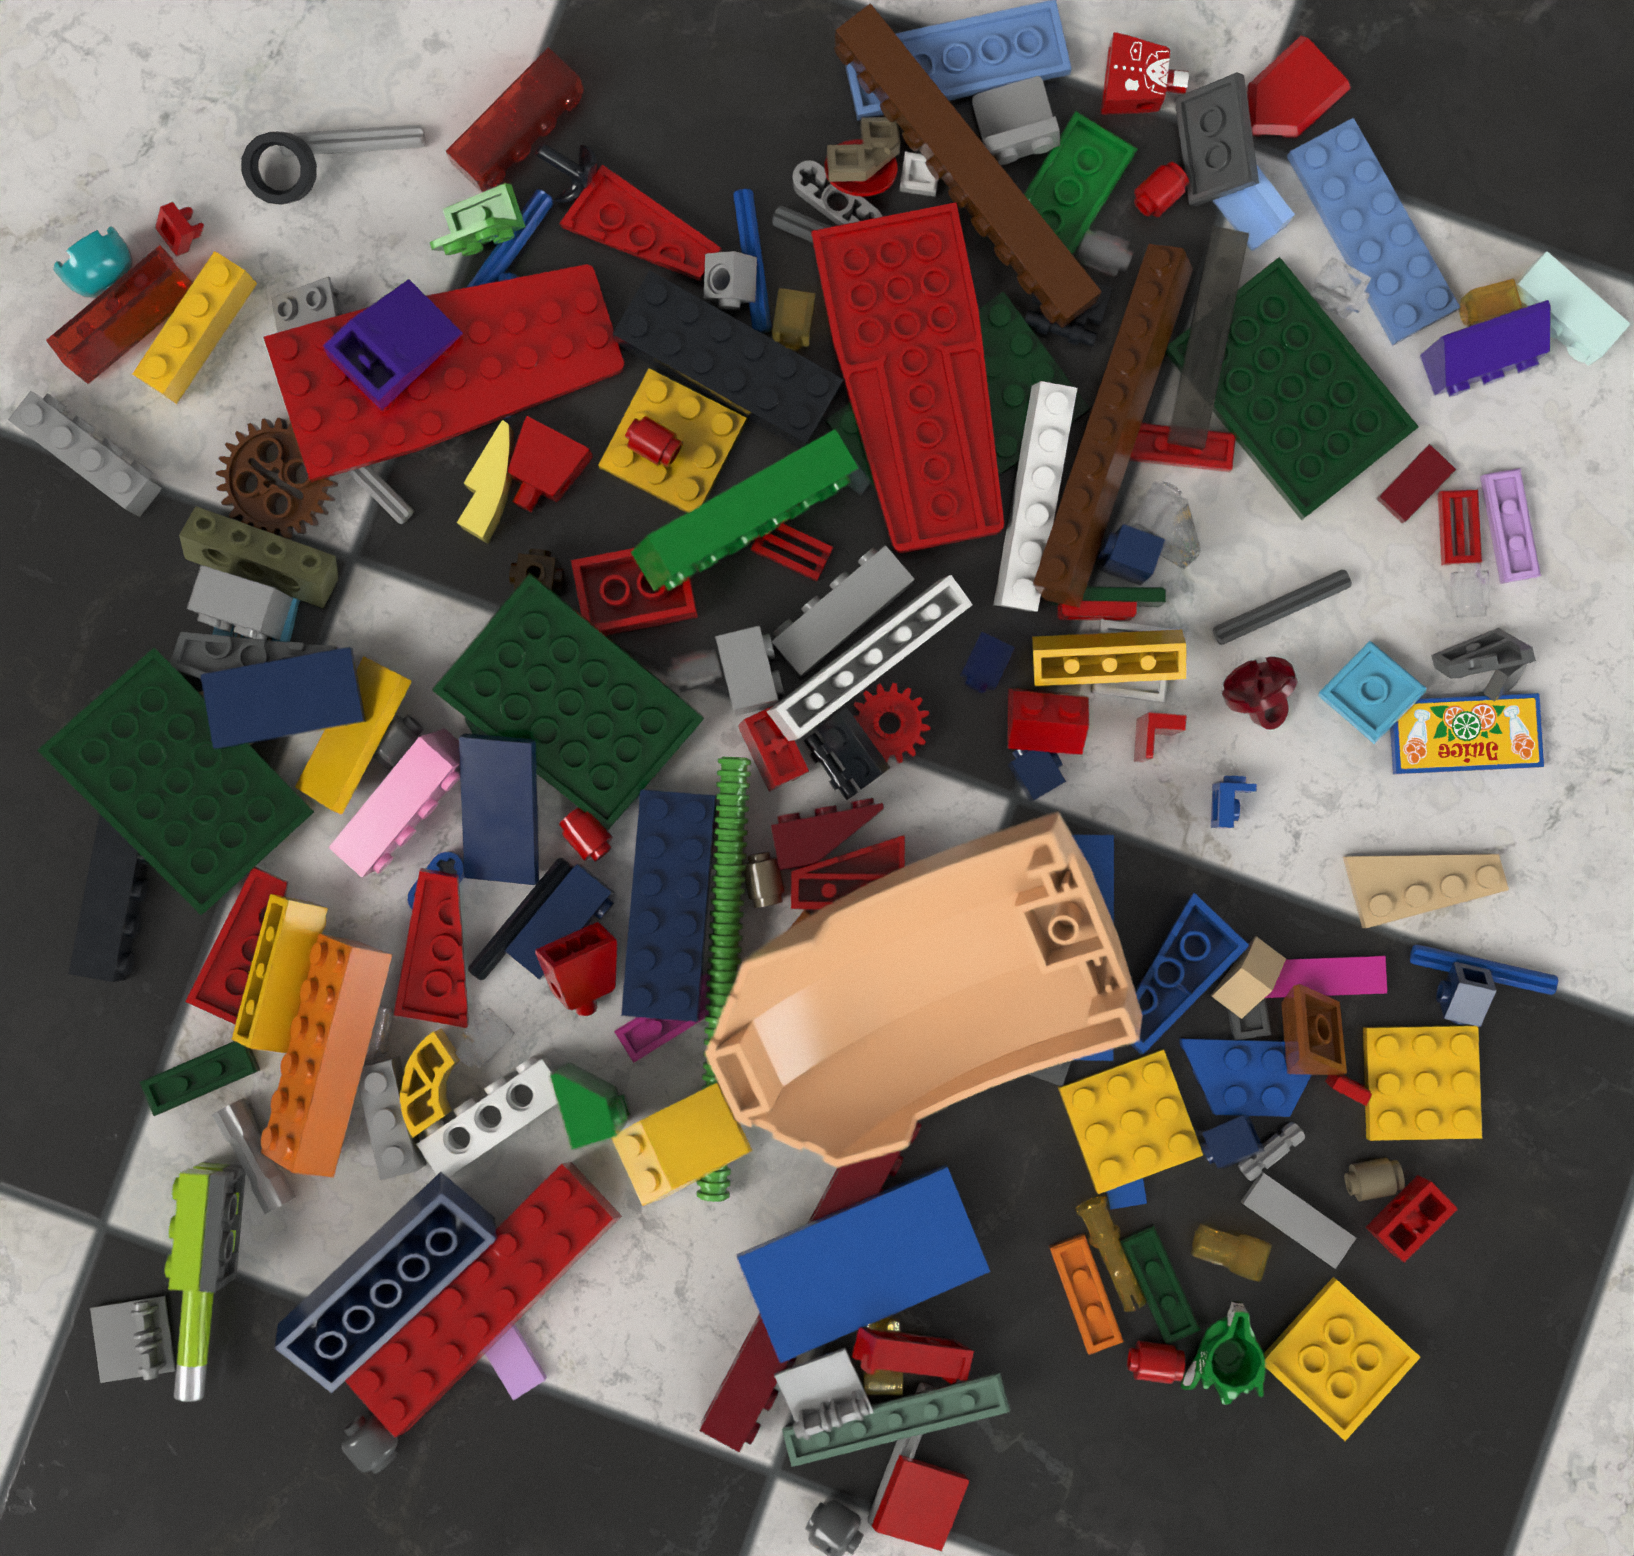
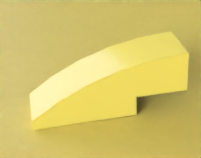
M503 420L464 482L465 486L475 494L457 521L464 530L486 543H489L500 522L512 478L508 474V467L514 453V431Z

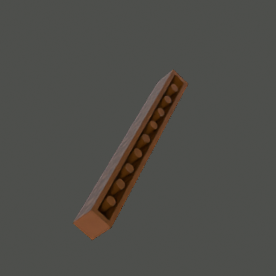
M872 4L867 5L835 30L834 50L838 58L846 66L851 64L858 73L857 79L861 87L868 94L873 92L881 102L880 108L885 117L891 123L896 121L903 129L902 135L908 146L913 151L919 149L927 159L925 164L929 172L937 180L942 178L950 188L948 193L953 202H956L959 208L965 207L973 217L971 222L976 231L982 237L987 235L995 244L994 251L1000 261L1006 266L1011 264L1019 274L1017 280L1025 292L1028 294L1034 293L1042 303L1040 308L1044 316L1051 323L1057 322L1063 329L1094 305L1102 291Z
M1148 244L1033 582V586L1047 601L1080 608L1193 272L1184 248Z

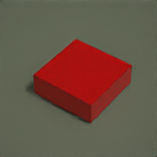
M1328 1075L1325 1081L1332 1089L1367 1106L1372 1096L1368 1088L1345 1075Z

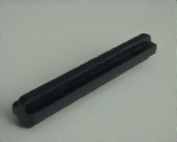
M558 858L468 966V971L475 978L484 980L506 954L505 950L574 868L567 860Z

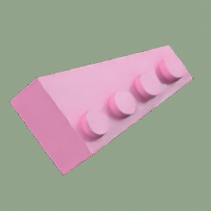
M445 728L420 736L329 846V849L361 877L374 871L377 874L381 873L393 860L390 854L398 845L401 847L409 841L416 832L414 829L416 825L434 811L439 804L438 801L460 779L459 740Z

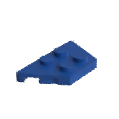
M1180 1038L1179 1041L1193 1068L1192 1071L1197 1082L1204 1091L1206 1101L1215 1115L1290 1117L1311 1077L1310 1074H1287L1285 1041Z

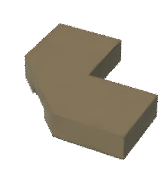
M886 117L861 118L862 144L827 145L829 182L866 181L900 153L898 123L896 121L891 123Z

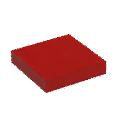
M899 1454L871 1526L878 1533L942 1552L970 1480L964 1474Z

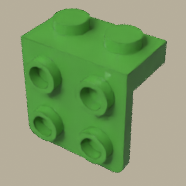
M504 183L443 208L450 234L429 243L433 251H444L445 255L461 252L462 256H470L483 251L482 245L493 241L494 244H499L515 238L514 232L525 228V224L512 184Z

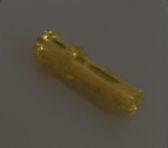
M1106 1196L1094 1197L1078 1205L1075 1208V1212L1078 1216H1082L1090 1233L1088 1237L1090 1245H1093L1094 1248H1098L1123 1304L1124 1311H1134L1136 1309L1130 1295L1132 1294L1139 1308L1147 1303L1146 1298L1141 1292L1118 1240L1121 1237V1230L1118 1225L1113 1224L1107 1211L1106 1205L1108 1201Z

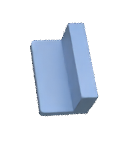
M1258 166L1259 184L1213 200L1252 251L1284 229L1295 215Z

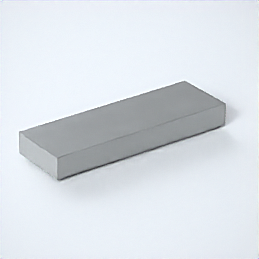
M1265 1173L1256 1178L1241 1200L1242 1204L1335 1269L1356 1240V1237Z

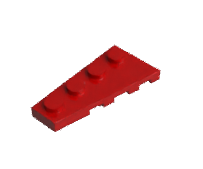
M603 164L593 176L587 189L582 191L560 222V226L563 229L700 282L705 275V254L722 252V248Z
M256 866L250 871L185 1002L236 1024L270 894L286 897L288 881Z
M421 868L419 871L393 1014L395 1016L468 1028L469 1026L459 875L424 868Z

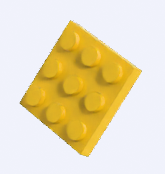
M649 368L598 466L600 469L688 513L704 504L747 422V418ZM644 416H648L675 432L677 439L683 442L678 456L670 467H666L663 464L657 466L627 448L629 440L625 438V434L635 418L641 421Z
M1478 1026L1363 1027L1365 1087L1372 1094L1367 1106H1365L1366 1139L1370 1141L1482 1139Z
M1162 1048L1066 1083L1063 1086H1058L1098 1194L1203 1156L1167 1056Z
M1334 1277L1263 1354L1266 1363L1265 1367L1344 1441L1350 1437L1421 1358Z

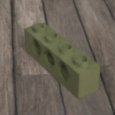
M195 506L179 534L186 560L273 587L290 597L324 608L339 579L336 556Z

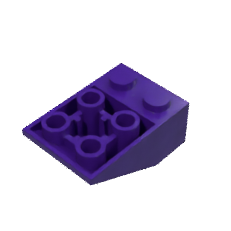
M408 279L352 318L323 347L328 358L382 411L463 333Z

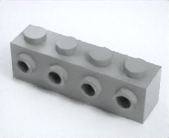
M30 391L8 420L124 509L140 517L162 489L150 479L154 473L137 460H134L132 464L128 463L121 457L124 453L123 449L106 437L102 442L92 435L95 431L94 427L77 415L73 420L63 413L66 406L47 393L42 398Z
M886 545L879 551L875 547L870 549L858 560L861 566L851 575L847 571L843 572L829 585L833 589L822 599L818 595L813 597L801 608L805 614L794 623L790 619L786 620L773 632L776 638L772 641V646L800 679L913 585L915 579Z

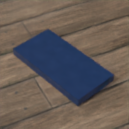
M351 647L200 674L213 749H222L366 722L353 648Z
M463 733L459 737L464 878L536 885L539 882L536 740Z

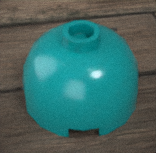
M112 226L107 229V235L102 236L96 230L83 237L66 250L70 258L64 264L60 261H56L53 270L62 282L72 291L83 297L97 298L106 295L110 299L120 294L127 287L123 281L127 279L131 272L133 262L131 251L117 230Z

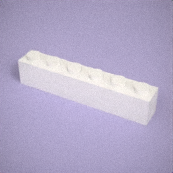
M1040 381L1031 388L993 604L995 606L1024 611H1038L1041 594L1033 586V582L1054 522L1077 388Z
M952 575L938 580L775 704L767 713L788 741L799 739L973 604Z

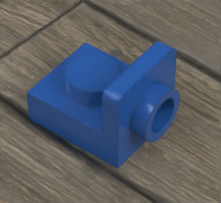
M1224 776L1223 782L1212 784L1211 828H1234V821H1238L1240 816V801L1235 799V792H1257V784L1246 783L1245 776Z

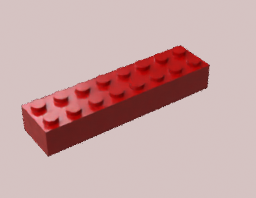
M572 1162L562 1163L496 1229L497 1239L349 1376L345 1382L395 1438L409 1431L622 1215Z

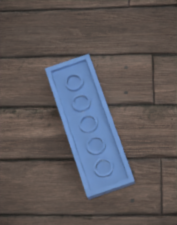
M1056 0L895 33L949 101L973 96L1036 76L1041 77L1042 80L1070 75L1072 70ZM851 64L845 65L857 120L884 115L880 108L881 102L873 92L871 94L865 92L858 82V73Z
M1354 118L1289 152L1287 158L1392 345L1456 312L1460 308Z

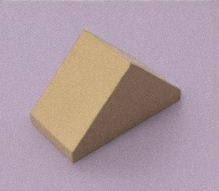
M1254 936L1249 943L1250 946L1239 956L1210 995L1241 1019L1272 992L1286 958L1256 936Z

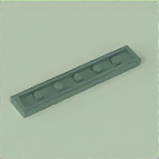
M997 1372L871 1404L873 1413L864 1416L863 1420L855 1419L843 1424V1427L837 1428L835 1426L830 1432L826 1430L811 1435V1438L808 1440L803 1437L797 1438L793 1424L783 1427L782 1432L791 1467L1008 1413L1010 1412V1407L1001 1374Z

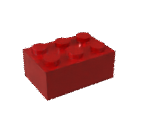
M634 548L571 560L581 615L606 636L698 618L690 577L687 578V581L668 591L665 585L654 591L631 554Z

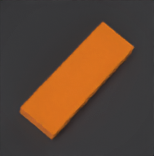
M1082 1233L1049 1245L1088 1355L1123 1343L1122 1335L1085 1234Z

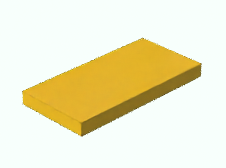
M364 656L356 670L366 722L325 729L295 785V788L341 815L412 682Z

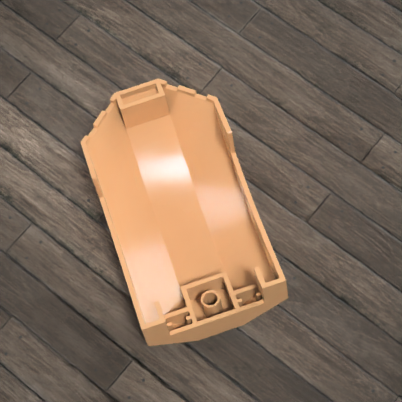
M1059 812L952 847L890 873L824 907L767 943L744 960L705 1055L736 1121L752 1127L753 1124L774 1133L772 1138L800 1151L804 1147L823 1156L822 1161L835 1167H840L906 1148L909 1145L918 1120L983 1090L1047 1067L1139 1041L1143 1016L1118 933L1092 870Z

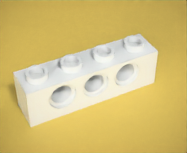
M532 1056L516 1067L519 1075L507 1082L504 1077H501L484 1089L488 1094L487 1097L478 1103H475L473 1098H470L453 1110L457 1117L446 1125L440 1119L422 1131L426 1138L416 1145L436 1175L441 1171L447 1177H450L558 1103L549 1076L556 1069L547 1056L539 1061L535 1056ZM524 1084L531 1088L533 1098L530 1103L524 1104L516 1099L515 1088L517 1085ZM486 1106H495L500 1110L502 1118L499 1124L493 1125L485 1120L484 1110ZM455 1127H463L469 1132L470 1142L468 1145L461 1146L455 1142L453 1138Z

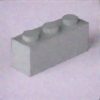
M400 1056L363 1065L358 1084L380 1180L416 1172L426 1165L424 1156L416 1145L420 1142L419 1135L411 1136L401 1111L400 1092L404 1071Z

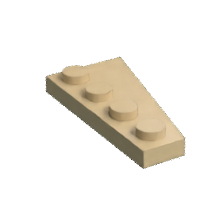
M1499 854L1343 857L1362 928H1370L1509 890Z

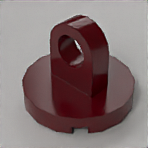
M1271 656L1265 657L1267 662L1258 664L1256 660H1251L1235 668L1225 678L1223 683L1224 690L1222 691L1225 703L1232 711L1243 714L1249 713L1251 720L1255 724L1267 730L1276 729L1285 721L1289 710L1287 698L1294 692L1298 683L1292 664L1286 659ZM1273 708L1271 714L1265 718V711Z

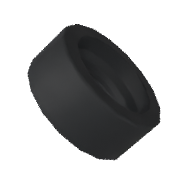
M274 131L256 136L246 146L241 158V172L246 186L256 197L270 204L283 205L301 200L312 190L317 178V163L312 150L303 139L292 133ZM274 145L290 149L297 156L300 164V177L297 183L292 188L284 191L275 190L267 186L259 172L261 154L268 147Z

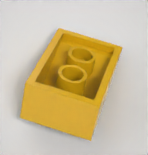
M715 1083L622 1130L617 1137L612 1138L642 1206L662 1200L753 1151L740 1123L736 1121L719 1083Z

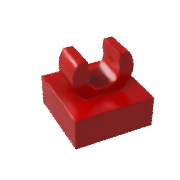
M174 202L160 207L155 229L177 257L189 252L192 239H197L202 235L204 224L201 222L196 225H190L188 221L192 217L193 209L191 207H184L179 210Z

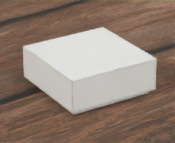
M905 152L899 191L935 197L938 180L929 172L925 164L927 159L923 154Z

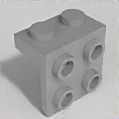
M1036 76L1010 83L973 96L972 105L983 144L1000 165L1012 163L1018 158L1027 155L1042 154L1054 147L1060 146V130L1056 116H1052L1041 77Z

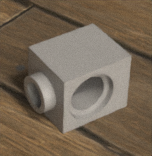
M736 251L705 254L704 299L718 302V308L730 310L740 309V303L755 302L757 257Z

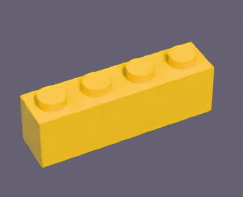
M214 251L132 375L177 404L257 285V282L244 269Z
M1182 629L1032 637L1035 686L1187 679L1186 641Z
M270 894L231 1040L251 1049L287 1053L291 1040V1023L298 1014L301 1002L300 989L303 982L307 979L311 965L310 952L313 945L317 942L319 933L321 934L325 929L327 907L310 901Z

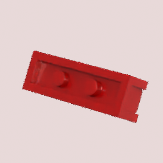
M859 1327L852 1357L861 1361V1368L868 1374H874L876 1369L938 1376L950 1384H955L957 1379L962 1381L968 1380L974 1351L954 1339Z

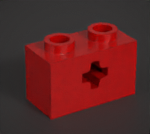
M1417 1175L1365 1228L1392 1255L1405 1262L1458 1208L1430 1180Z

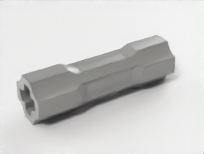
M244 1098L212 1114L223 1137L230 1143L249 1178L252 1191L264 1214L295 1198L296 1195L284 1173L273 1160L261 1153V1135L257 1129V1122Z

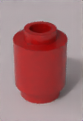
M1169 162L1166 166L1160 165L1134 190L1136 207L1145 216L1160 217L1185 193V187L1189 184L1188 176L1174 162Z
M644 416L641 421L635 418L625 434V438L629 440L627 448L657 466L663 464L666 467H670L683 445V442L677 439L675 432L648 416Z
M577 807L559 823V826L563 829L562 835L584 861L592 858L597 862L612 849L609 845V842L613 839L612 835L588 811L584 812Z
M1137 1341L1135 1348H1129L1127 1368L1128 1371H1133L1134 1379L1172 1384L1173 1381H1182L1185 1353L1183 1350H1176L1174 1345Z

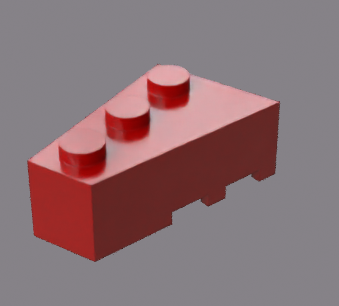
M905 835L791 871V909H823L846 895L904 868Z

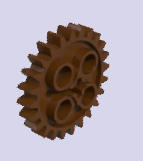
M264 418L261 421V430L257 425L248 423L249 435L236 431L235 435L239 443L235 445L226 442L225 444L231 452L230 457L219 456L218 458L227 466L226 470L216 471V475L225 478L226 483L216 488L219 491L227 492L229 495L221 501V504L224 506H234L229 514L230 518L239 519L243 517L242 523L250 526L254 525V527L264 531L267 530V532L279 536L281 532L284 538L291 539L293 528L298 534H306L305 522L312 526H318L319 523L315 514L328 515L329 512L322 504L324 501L335 502V498L328 494L327 491L328 488L337 487L338 483L329 480V477L311 482L308 477L301 484L297 481V470L305 464L291 423L287 428L286 420L277 418L273 426L271 420ZM276 444L278 456L273 462H269L267 450L271 445ZM255 459L265 469L278 473L279 479L303 493L304 497L299 499L288 488L276 485L277 481L251 464V460ZM255 474L258 485L250 493L247 490L246 482L251 475ZM284 495L287 498L288 507L284 513L279 514L276 509V502Z

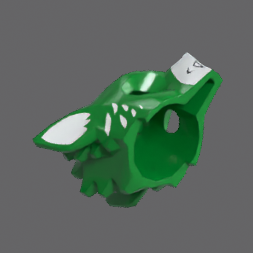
M1232 1301L1227 1317L1212 1323L1208 1327L1197 1355L1190 1363L1180 1385L1182 1389H1194L1201 1378L1203 1389H1209L1214 1384L1221 1404L1224 1405L1231 1404V1401L1242 1392L1248 1394L1254 1387L1258 1397H1263L1265 1358L1259 1343L1256 1341L1254 1332L1250 1328L1249 1313L1241 1301Z

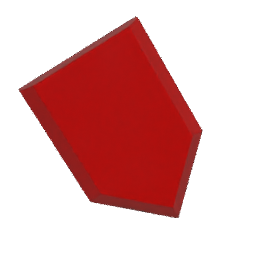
M1300 36L1248 83L1247 100L1253 136L1282 135L1283 138H1297L1350 90L1351 87L1347 78L1309 38Z

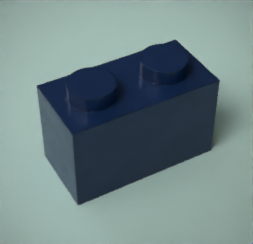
M1122 524L1115 533L1110 531L1108 537L1104 539L1097 559L1103 560L1099 571L1141 586L1153 575L1166 539Z

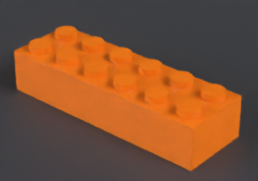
M319 933L317 942L313 945L310 952L311 965L307 979L303 982L300 989L301 1002L298 1014L291 1023V1040L288 1051L281 1061V1077L278 1089L271 1098L272 1111L269 1123L261 1136V1153L291 1173L333 1178L335 1175L392 959V954L360 941Z

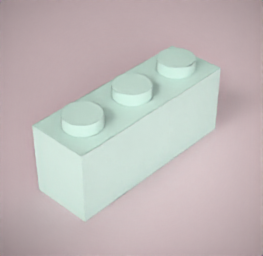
M1547 251L1527 269L1506 293L1512 299V304L1517 310L1548 300L1551 306L1550 337L1557 338L1567 347V351L1572 358L1579 362H1584L1588 366L1601 358L1631 325Z

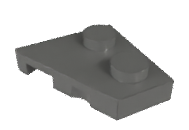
M1500 628L1431 655L1434 668L1450 679L1463 678L1468 675L1536 661L1533 647Z

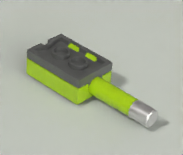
M201 1162L193 1166V1169L188 1168L180 1172L179 1177H176L173 1183L172 1198L177 1200L176 1214L172 1216L169 1224V1238L173 1239L172 1254H169L166 1260L165 1276L170 1278L169 1289L183 1290L174 1397L179 1401L191 1402L204 1398L214 1293L237 1277L246 1177L242 1165Z

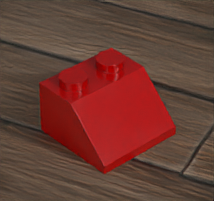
M1009 688L1007 749L1083 754L1089 729V697L1083 694Z

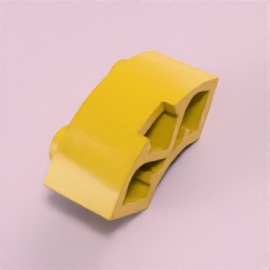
M442 1028L433 1031L424 1038L413 1051L405 1066L400 1092V1105L405 1124L412 1137H415L452 1111L447 1100V1081L452 1069L462 1058Z

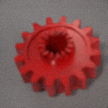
M892 683L889 692H885L882 685L878 684L876 686V695L873 696L868 691L863 692L865 704L854 703L853 707L860 712L859 716H854V718L885 761L888 762L889 757H894L896 762L900 764L903 762V753L906 752L912 758L916 755L913 748L914 744L925 745L926 741L919 735L920 732L930 731V726L922 724V719L929 716V711L918 710L917 707L923 699L919 697L912 701L909 698L911 693L909 687L901 694L897 692V683ZM884 715H893L899 720L900 728L897 732L888 734L881 730L879 720Z

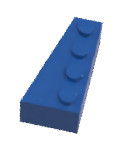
M1195 893L1189 897L1135 990L1143 1017L1139 1041L1129 1044L1140 1054H1144L1250 946Z

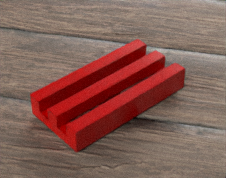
M1478 490L1440 491L1438 493L1441 566L1482 563ZM1462 498H1467L1470 555H1465ZM1450 499H1453L1455 556H1453Z
M783 523L775 530L823 552L821 557L770 533L763 537H757L751 547L752 552L818 582L833 550L832 546ZM764 540L816 564L815 570L763 547Z
M1082 601L1080 608L1065 604L1058 605V618L1060 620L1100 621L1102 619L1130 621L1137 615V602Z

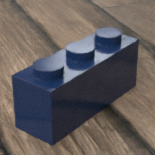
M576 864L505 952L539 980L545 978L535 949L587 927L595 916L601 920L613 906L614 902L610 898L615 892L583 865Z

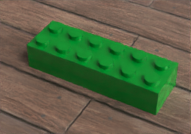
M834 429L649 534L631 551V554L654 591L664 585L670 591L697 572L695 568L698 569L699 573L718 563L719 559L727 554L732 555L758 536L763 537L789 518L792 520L809 510L817 502H823L834 496L840 489L851 483L848 476L859 467L837 430Z

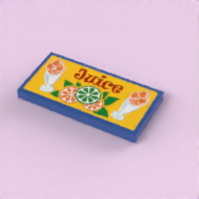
M1539 693L1502 695L1496 701H1493L1488 696L1419 699L1390 728L1393 775L1544 767Z

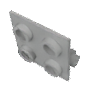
M325 277L271 298L277 333L342 315L337 300L338 290L334 289L331 277Z
M166 1296L90 1308L100 1383L142 1376L143 1380H151L159 1377L161 1373L176 1371Z
M845 1348L777 1372L774 1375L796 1423H793V1428L798 1439L803 1437L808 1440L813 1434L824 1430L830 1432L835 1426L841 1428L846 1422L855 1419L860 1421L864 1419V1416L873 1413L872 1406Z

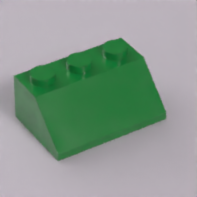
M571 1062L563 1064L549 1075L572 1150L617 1137L627 1124V1116L631 1115L629 1103L625 1094L619 1095L616 1086Z

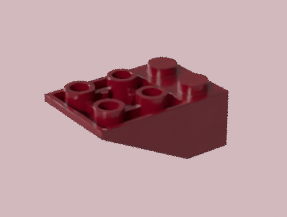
M867 798L851 802L852 809L838 812L837 805L814 809V817L801 819L799 812L777 816L778 824L771 825L779 870L818 863L884 809L883 803L875 804L874 798Z

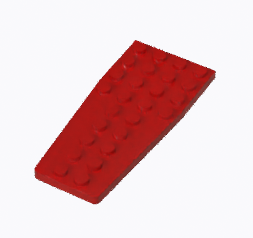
M957 203L811 231L833 345L894 551L905 553L999 534L1004 527V517L979 309Z
M586 264L426 295L463 334L382 411L328 358L323 347L352 318L367 308L264 336L263 338L309 480L314 482L420 451L620 374L623 371L624 360L619 345L613 337L614 329L594 268Z

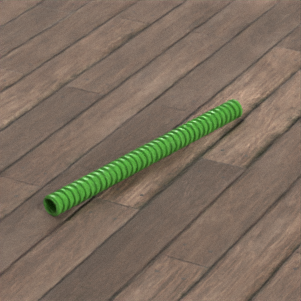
M722 756V758H718L721 770H717V775L721 776L720 782L716 783V787H720V793L716 794V799H719V805L715 806V810L719 811V817H715L718 828L714 829V834H718V839L714 840L713 844L717 846V852H713V857L717 858V860L712 865V869L716 870V875H712L715 887H711V892L715 893V898L711 899L714 910L710 911V916H713L714 920L709 925L710 928H713V933L709 934V939L713 941L712 945L708 946V950L712 952V957H708V963H711V968L707 969V974L711 975V980L707 981L710 992L706 993V997L710 999V1002L705 1006V1009L709 1010V1015L705 1016L708 1027L704 1028V1032L708 1034V1038L704 1039V1045L707 1048L740 971L737 967L742 962V959L738 958V953L742 952L739 941L743 940V936L739 935V930L743 929L740 918L744 917V912L740 911V906H744L741 894H745V889L741 888V886L746 881V877L742 876V871L746 870V865H743V859L747 858V854L743 853V847H747L744 836L748 835V830H744V825L748 824L749 820L745 818V812H749V807L745 805L746 800H750V795H746V789H750L747 777H751V772L747 771V765H751V760L743 757ZM706 1050L703 1051V1056H704V1057H706V1055H705ZM708 1059L703 1062V1068L706 1069V1073L702 1074V1079L706 1083L702 1086L701 1090L718 1083ZM728 1164L697 1181V1185L700 1186V1189L696 1191L698 1198L703 1201L720 1202L730 1197V1192L726 1190L731 1184V1181L727 1179V1176L731 1174Z

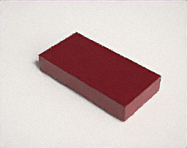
M1429 444L1376 499L1403 524L1456 469Z

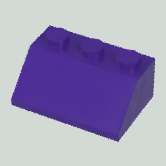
M1546 300L1441 336L1420 355L1434 396L1447 392L1449 397H1453L1470 390L1469 384L1482 380L1483 385H1488L1505 377L1504 372L1516 368L1518 373H1523L1539 366L1538 360L1550 352L1551 306L1549 301Z

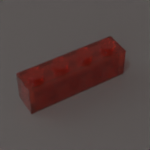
M548 47L445 151L451 164L481 193L485 192L489 187H496L504 179L505 171L514 162L518 163L528 155L531 150V144L540 135L544 137L549 134L556 125V119L565 110H572L580 102L584 92L580 77Z
M159 245L46 339V341L61 362L89 384L171 316L194 281L184 268Z

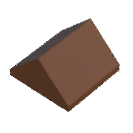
M1294 985L1281 1002L1287 1074H1347L1340 1002L1304 985Z

